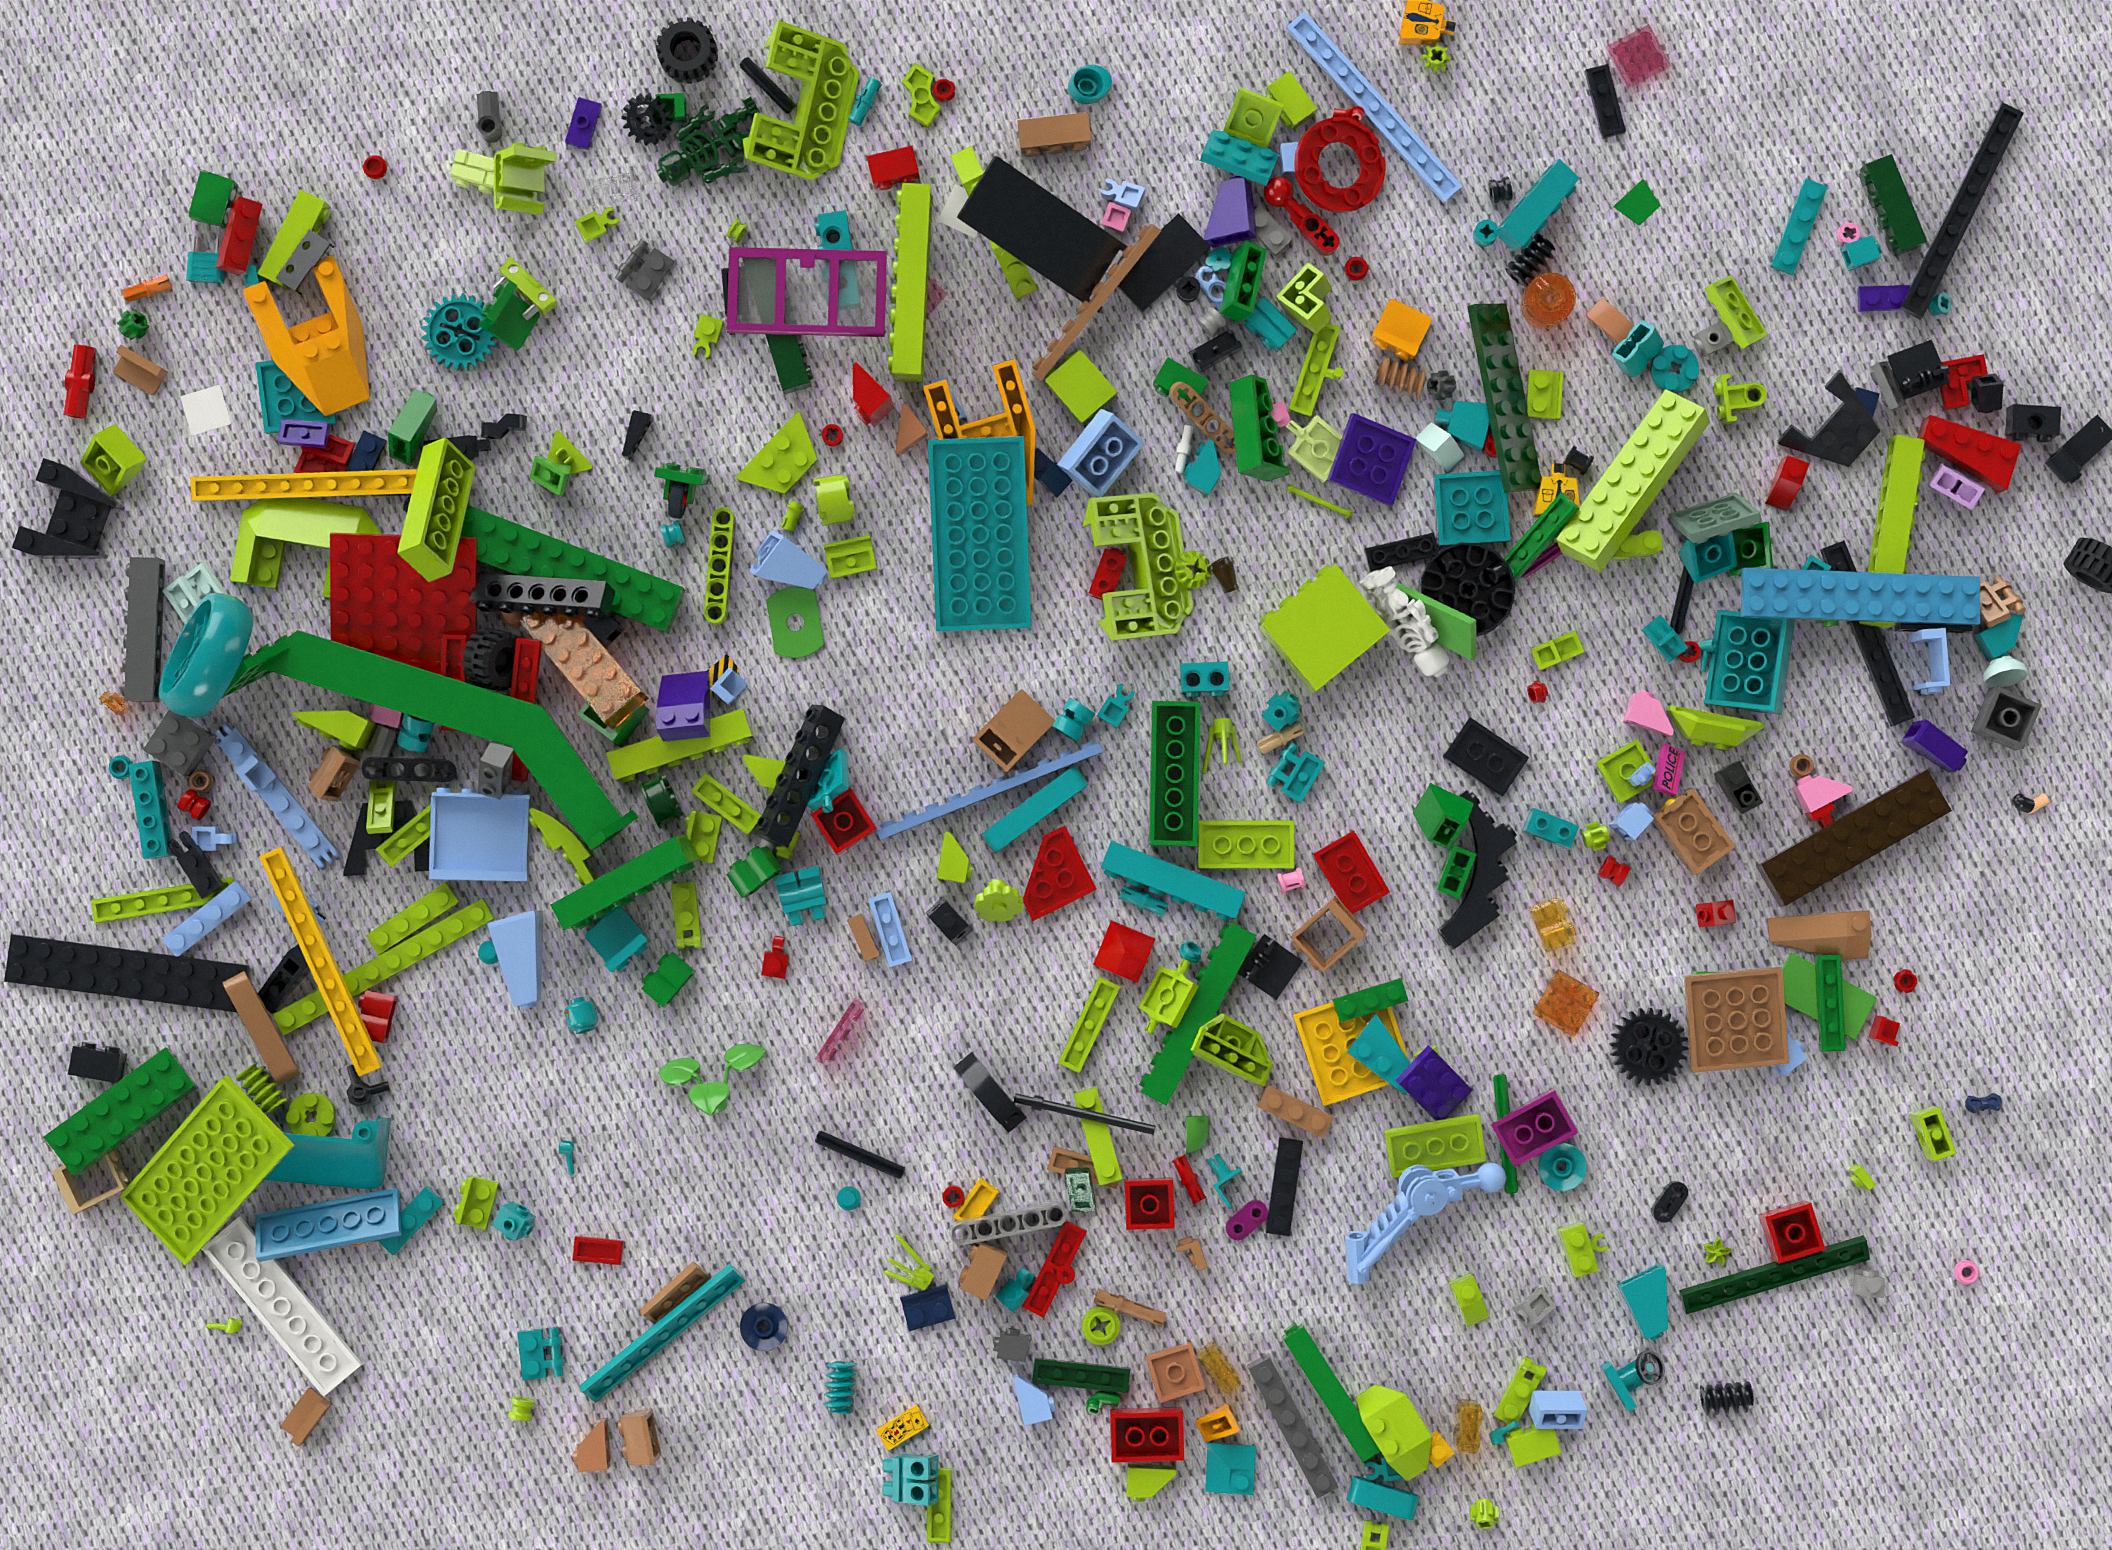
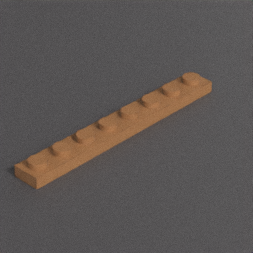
M1150 224L1149 227L1145 225L1137 234L1138 241L1134 246L1130 244L1124 250L1122 261L1111 266L1107 272L1109 277L1104 283L1100 281L1092 291L1094 296L1089 302L1085 300L1077 309L1078 316L1074 321L1070 319L1064 325L1062 336L1059 339L1054 338L1047 347L1049 352L1044 358L1040 356L1033 364L1032 368L1034 371L1032 374L1038 380H1043L1161 232L1154 224Z

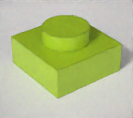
M1854 1164L1848 1169L1852 1174L1850 1177L1851 1181L1859 1189L1862 1187L1863 1189L1871 1190L1877 1185L1861 1165Z

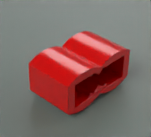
M366 990L365 994H361L358 1008H361L360 1016L372 1041L387 1043L398 996Z

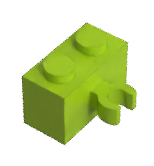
M1580 1221L1557 1228L1571 1275L1577 1278L1599 1271L1593 1251L1605 1252L1609 1249L1607 1245L1601 1247L1597 1245V1240L1605 1237L1604 1234L1596 1233L1589 1240L1585 1224Z

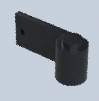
M2098 414L2095 415L2045 461V464L2064 484L2067 482L2073 484L2082 476L2080 473L2083 469L2082 467L2112 440V429Z

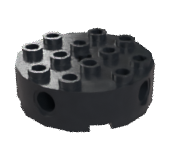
M1460 542L1443 548L1426 564L1418 581L1419 593L1476 619V638L1486 635L1497 628L1508 617L1514 603L1516 582L1510 565L1497 551L1481 544ZM1463 586L1465 589L1468 587L1471 589L1469 596L1462 594Z

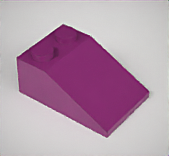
M1554 1087L1491 1124L1514 1167L1578 1134L1577 1127Z

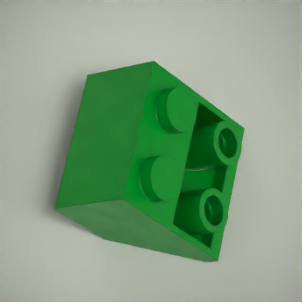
M1430 783L1414 808L1413 815L1428 841L1450 850L1465 827L1474 803Z

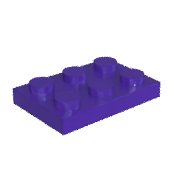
M1429 1045L1395 1079L1435 1121L1446 1119L1473 1091Z

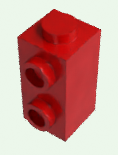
M1111 547L1110 550L1104 549L1088 592L1089 596L1103 601L1102 594L1115 592L1127 560V556L1123 555L1124 551L1115 547Z

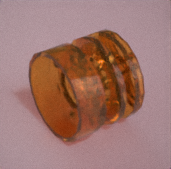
M1548 272L1537 276L1531 281L1521 297L1520 309L1523 317L1530 325L1538 329L1557 327L1569 316L1575 306L1576 292L1574 286L1567 277L1559 273ZM1549 295H1552L1554 298L1548 303L1546 299Z

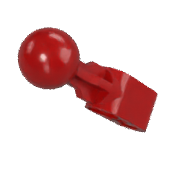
M1284 177L1271 178L1263 190L1267 203L1274 207H1284L1290 214V220L1300 230L1301 235L1321 255H1332L1339 246L1338 235L1319 215L1314 214L1305 204L1297 202L1293 197V186L1288 179ZM1308 221L1315 222L1317 230L1313 232L1308 231L1305 223ZM1321 230H1322V231H1323L1322 236H1319V238L1316 239V237L1319 235V233H1320ZM1330 239L1332 241L1331 246L1324 247V240L1328 241Z

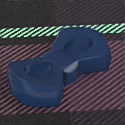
M1995 1093L1983 1098L1969 1095L1965 1101V1107L1972 1113H1976L1979 1110L1984 1111L1988 1108L1999 1111L2002 1107V1099Z

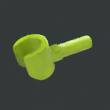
M228 1318L227 1324L207 1323L206 1328L225 1330V1332L231 1334L240 1331L242 1321Z

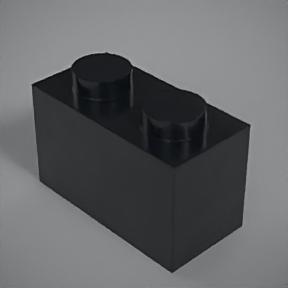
M82 1042L81 1045L73 1046L67 1075L117 1083L123 1078L127 1053L120 1052L119 1047L105 1046V1049L96 1048V1043Z

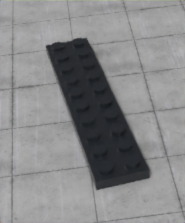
M11 934L4 982L238 1013L223 986V982L243 971L248 975L250 965Z

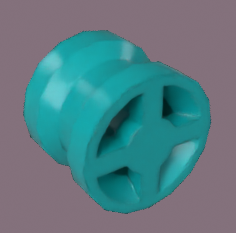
M1488 219L1480 221L1473 231L1475 243L1482 247L1493 244L1497 238V235L1494 233L1497 228L1496 223Z
M679 520L674 521L673 524L668 526L665 524L660 525L667 548L672 547L673 544L678 542L681 544L686 543Z

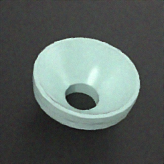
M2011 656L1992 660L1985 670L1983 683L1987 688L1995 686L2001 688L2009 687L2024 680L2028 676V670L2024 663L2013 659Z

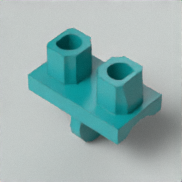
M1661 614L1641 630L1668 663L1688 648Z

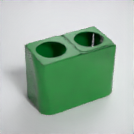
M205 170L200 171L189 209V217L193 221L226 228L224 218L227 209L231 208V192L234 185H236L235 199L239 185L232 179Z

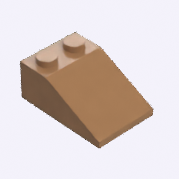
M332 745L331 749L327 748L321 757L323 762L318 769L315 768L310 774L308 788L319 799L338 802L357 771L360 759L340 747Z

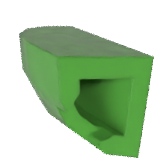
M1186 1116V1154L1201 1149L1208 1140L1209 1116Z

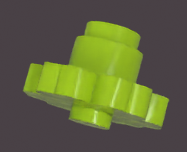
M994 879L983 889V893L975 896L974 908L979 913V918L987 922L994 920L1005 922L1012 920L1014 914L1022 912L1023 897L1019 895L1018 889L1007 885L1004 880Z

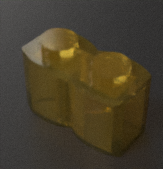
M1553 897L1529 906L1530 914L1545 952H1550L1575 942L1574 936L1577 933L1573 923H1568L1565 914L1568 913V909L1564 900Z
M1210 1341L1197 1350L1202 1366L1213 1375L1214 1381L1220 1390L1228 1394L1241 1384L1236 1368L1226 1361L1225 1355L1218 1344Z
M1459 1399L1455 1407L1457 1424L1453 1431V1443L1459 1452L1476 1454L1481 1442L1478 1429L1483 1419L1482 1407L1477 1400Z

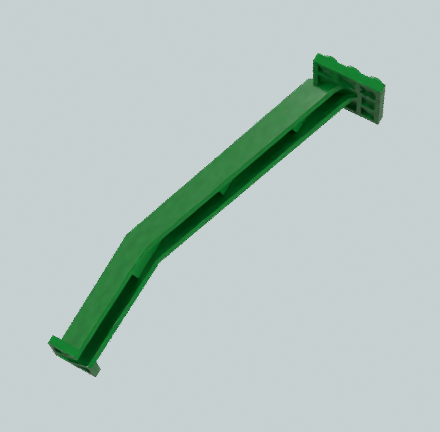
M297 630L289 637L287 635L280 637L274 642L275 645L271 647L269 644L264 645L253 656L250 653L243 656L230 685L222 696L224 698L274 672L510 746L591 850H595L639 818L634 810L624 816L620 813L545 707Z

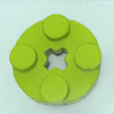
M306 1093L292 1101L286 1114V1120L293 1134L325 1137L335 1126L336 1109L333 1102L327 1096L320 1093ZM308 1111L317 1112V1115L315 1116V1118L317 1119L316 1122L307 1121L308 1116L306 1113Z

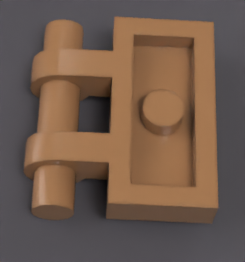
M2001 576L1994 578L1993 583L1995 585L1990 586L1986 580L1980 583V617L1989 628L2011 618L2010 609L2015 610L2018 615L2026 611L2023 600L2019 595L2014 594L2010 583L2004 581ZM1998 595L2004 596L2006 599L2001 600Z

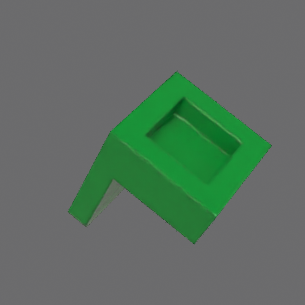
M684 93L655 94V97L660 96L659 102L661 104L666 101L668 102L665 108L666 110L673 111L669 118L674 119V123L687 122V103Z

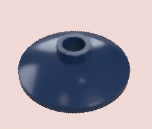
M762 1302L752 1305L745 1311L740 1321L742 1339L749 1347L758 1351H770L777 1348L784 1341L788 1332V1321L784 1312L778 1306L771 1303ZM761 1322H768L769 1329L763 1330L760 1327Z

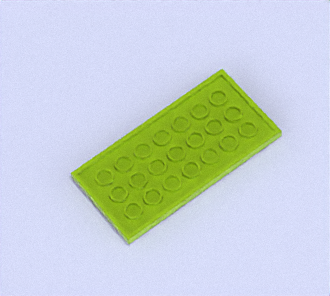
M226 1075L220 1079L119 1197L185 1266L194 1259L295 1145L238 1085Z

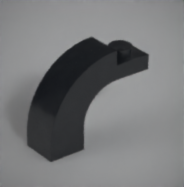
M972 1052L954 1066L956 1072L977 1099L1008 1133L1027 1118Z

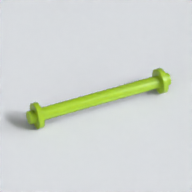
M1294 483L1292 486L1288 485L1289 495L1291 492L1344 515L1346 520L1348 517H1352L1353 513L1350 508L1345 510L1294 487Z

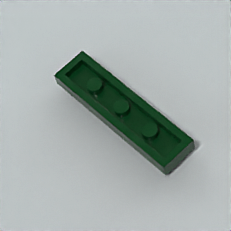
M1035 1357L1032 1383L1128 1393L1131 1369L1129 1367Z

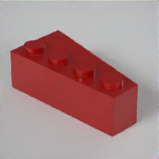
M1929 415L1922 420L1917 438L1925 440L1924 447L1950 461L1960 470L1966 471L1981 483L1984 482L1992 487L1994 491L2001 493L2008 490L2022 444L1933 415Z

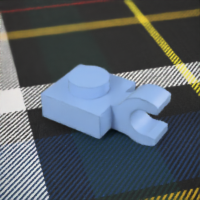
M192 826V838L202 851L219 850V844L237 843V833H219V826Z

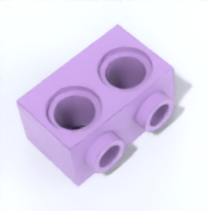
M1941 462L1929 481V486L1971 510L1985 490L1982 484Z

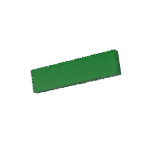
M1560 492L1505 556L1504 560L1510 565L1515 580L1518 581L1580 509L1565 493Z
M1815 955L1820 1052L1846 1051L1841 955Z

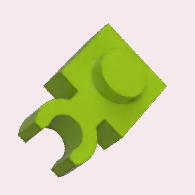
M613 207L606 208L601 216H598L595 210L574 221L586 244L607 234L605 226L614 227L619 223V218L610 220L607 217L608 214L613 212Z
M700 314L694 333V338L700 340L693 346L692 352L694 355H697L700 348H705L706 353L704 357L706 359L710 358V343L718 344L724 325L723 320Z

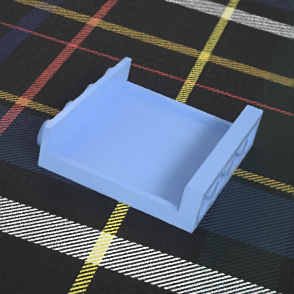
M437 788V792H432L429 879L527 882L528 809L530 795H524V790H510V795L503 794L499 800L484 794H476V789H461V793H451V788Z

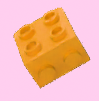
M1391 299L1388 301L1369 341L1382 350L1388 349L1394 352L1395 356L1402 360L1412 361L1431 324V317L1395 299Z

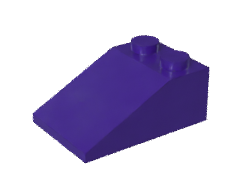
M709 671L662 675L656 706V730L663 742L710 737Z

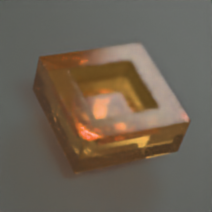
M104 692L99 698L116 715L124 716L129 710L125 705L126 700L116 692L114 694Z

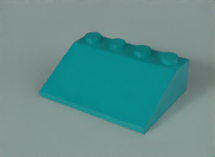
M1717 610L1713 637L1717 641V649L1711 652L1704 704L1782 715L1795 620L1741 617V612Z

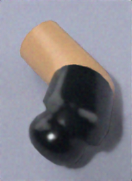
M2019 793L2012 799L2017 810L2032 814L2050 804L2048 797L2044 793L2034 799L2027 798Z

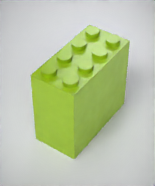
M1327 564L1315 575L1317 579L1311 582L1309 579L1297 590L1299 594L1295 597L1290 594L1278 605L1280 609L1277 612L1271 610L1260 620L1262 624L1258 628L1312 695L1391 631L1337 564H1334L1332 567Z

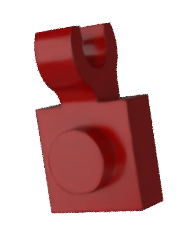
M774 936L772 952L765 951L761 975L786 978L789 955L782 954L785 937Z

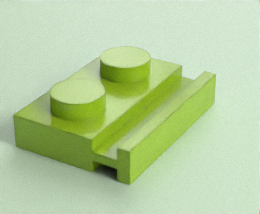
M1528 370L1526 403L1529 418L1561 419L1564 372Z
M870 535L823 545L830 579L877 570Z

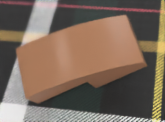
M1603 298L1586 314V318L1603 330L1605 335L1617 345L1628 337L1630 330L1634 327L1622 313Z

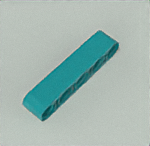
M1074 765L988 828L981 836L996 854L1089 784Z

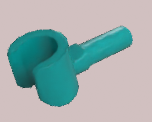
M1704 639L1700 642L1699 647L1702 652L1700 671L1706 672L1709 652L1716 651L1717 649L1716 639Z
M562 1140L559 1143L558 1153L566 1154L568 1174L572 1175L575 1174L572 1160L574 1144L571 1141Z
M1515 1420L1503 1428H1497L1490 1432L1489 1437L1492 1445L1505 1442L1504 1434L1518 1427V1421Z

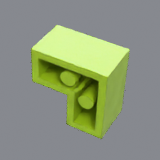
M1307 263L1281 290L1276 298L1284 312L1315 334L1332 318L1325 303L1321 301L1331 291L1332 287L1324 273L1310 263Z

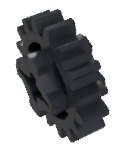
M649 92L645 98L642 93H639L636 99L632 97L628 101L629 105L626 104L623 108L627 112L621 116V119L627 121L623 125V129H630L628 137L635 135L636 143L642 139L645 146L650 141L657 145L659 139L664 141L667 138L666 134L672 131L669 125L674 123V119L669 118V115L673 111L666 110L665 107L668 102L666 101L661 104L659 102V95L652 99V95ZM640 105H649V106L646 107V108H643V107H641ZM648 131H653V132H656V133L649 134V133H647V132H648Z

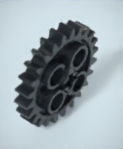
M1648 1007L1645 1014L1642 1008H1638L1637 1016L1633 1011H1630L1629 1020L1621 1017L1624 1023L1623 1026L1615 1024L1616 1029L1619 1030L1618 1034L1611 1033L1616 1042H1611L1609 1045L1615 1047L1616 1050L1611 1052L1610 1055L1617 1056L1618 1058L1613 1064L1622 1065L1619 1073L1628 1071L1626 1079L1631 1080L1635 1076V1083L1640 1084L1642 1079H1644V1083L1647 1086L1650 1085L1651 1079H1653L1656 1085L1660 1084V1078L1668 1082L1667 1074L1670 1073L1676 1076L1674 1068H1683L1679 1060H1687L1682 1051L1689 1050V1047L1682 1046V1042L1688 1040V1037L1680 1036L1685 1029L1676 1028L1679 1020L1675 1019L1670 1022V1013L1662 1017V1009H1658L1654 1014L1653 1008ZM1639 1025H1644L1646 1028V1034L1642 1038L1636 1035V1028ZM1656 1026V1031L1652 1036V1028ZM1663 1032H1666L1669 1036V1041L1666 1045H1661L1658 1040L1659 1035ZM1650 1042V1044L1653 1045L1654 1048L1653 1050H1648L1647 1052V1048L1644 1047V1044ZM1635 1047L1639 1051V1057L1632 1061L1628 1054L1630 1049ZM1646 1053H1647L1646 1060H1645L1646 1064H1645L1644 1067H1642V1066H1641V1063H1642V1061L1644 1060L1645 1055H1646ZM1655 1055H1659L1662 1059V1064L1658 1068H1654L1651 1063Z

